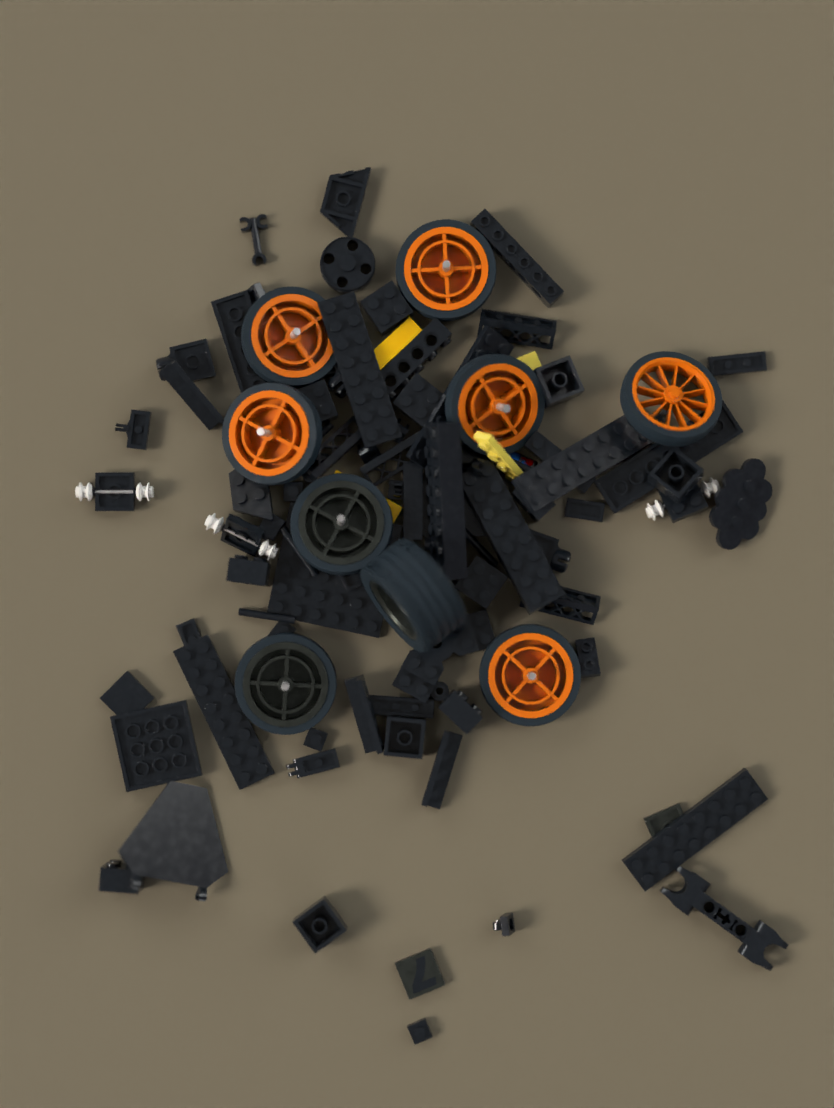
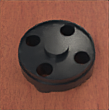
M341 237L335 239L327 245L321 255V274L325 282L339 293L358 292L364 289L375 275L373 252L366 243L357 238ZM355 243L358 245V248L355 251H350L348 249L349 244ZM332 256L335 260L332 264H327L324 262L325 258ZM368 266L371 268V272L363 274L361 269ZM345 279L348 282L347 286L339 287L337 285L338 281Z

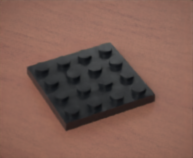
M187 700L110 716L126 792L203 775Z

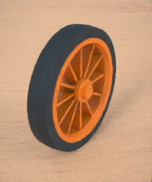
M661 351L643 356L631 366L622 383L620 402L626 419L638 433L655 443L676 447L696 443L713 429L721 413L722 394L716 379L703 364L681 353ZM663 371L673 372L670 386ZM651 372H656L661 384H659L648 374ZM677 374L688 379L680 388L675 386ZM643 380L652 389L638 386V382ZM690 382L698 388L697 390L682 392ZM637 394L655 399L639 402ZM703 396L704 403L688 398ZM661 405L651 416L643 409ZM690 408L704 411L703 417L698 416ZM671 411H673L679 427L669 426ZM682 413L695 424L687 426ZM658 414H660L662 418L666 417L665 424L655 420L654 418Z

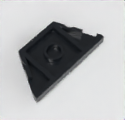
M370 167L329 176L320 213L347 237H353L371 172Z
M235 469L230 472L229 481L233 510L273 522L270 485L253 482L242 476Z

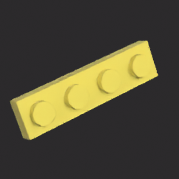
M479 431L475 433L473 438L477 441L479 448L484 450L488 454L487 457L496 463V467L505 474L506 479L512 481L524 473L491 434Z

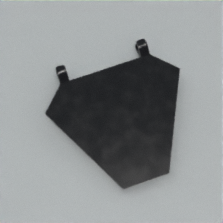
M169 781L118 850V853L132 873L129 883L130 889H139L141 886V876L198 886L195 900L206 901L207 888L228 873L208 790L199 786Z

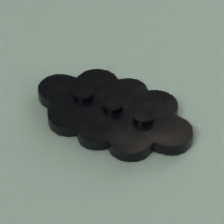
M747 459L743 462L740 469L732 468L726 471L722 480L723 487L715 493L716 506L711 509L709 520L711 525L718 529L716 542L723 549H735L741 542V539L749 540L754 538L759 531L758 521L762 520L767 513L765 503L770 500L773 490L770 482L764 479L766 467L760 459Z

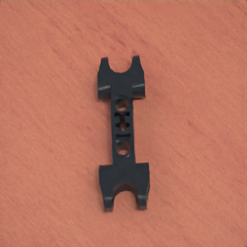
M678 865L675 870L684 877V887L680 891L674 892L662 886L660 892L676 908L688 916L695 907L743 942L737 950L741 955L752 963L771 971L773 966L764 958L765 948L768 945L776 944L786 949L788 944L781 939L776 931L760 919L754 928L705 893L711 885L709 882L695 872ZM712 902V909L705 911V903ZM719 911L727 917V920H722L716 913ZM738 925L744 926L742 933L735 932Z

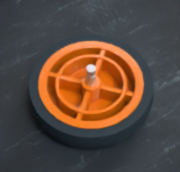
M436 220L417 228L403 243L396 260V281L400 293L416 312L429 319L437 318L439 321H455L473 314L487 301L496 281V261L488 241L475 228L457 220Z
M281 287L269 291L253 303L243 321L241 343L247 362L262 379L269 383H282L294 388H302L320 381L332 370L336 359L317 302L324 301V298L305 288Z
M505 354L482 355L466 363L453 377L445 399L447 421L460 422L461 443L473 452L482 455L488 454L479 448L477 441L473 438L477 431L491 434L502 448L510 454L522 448L535 431L538 430L545 409V398L535 372L524 362Z
M263 383L248 388L232 402L223 422L222 443L229 462L245 478L263 485L285 484L302 476L316 460L322 443V424L315 406L302 392L282 383Z
M525 624L507 629L489 644L480 663L479 681L486 702L501 718L516 725L540 726L558 719L571 707L579 692L581 669L575 650L561 634L545 626Z

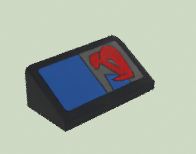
M518 452L508 454L524 472L538 465L537 461Z

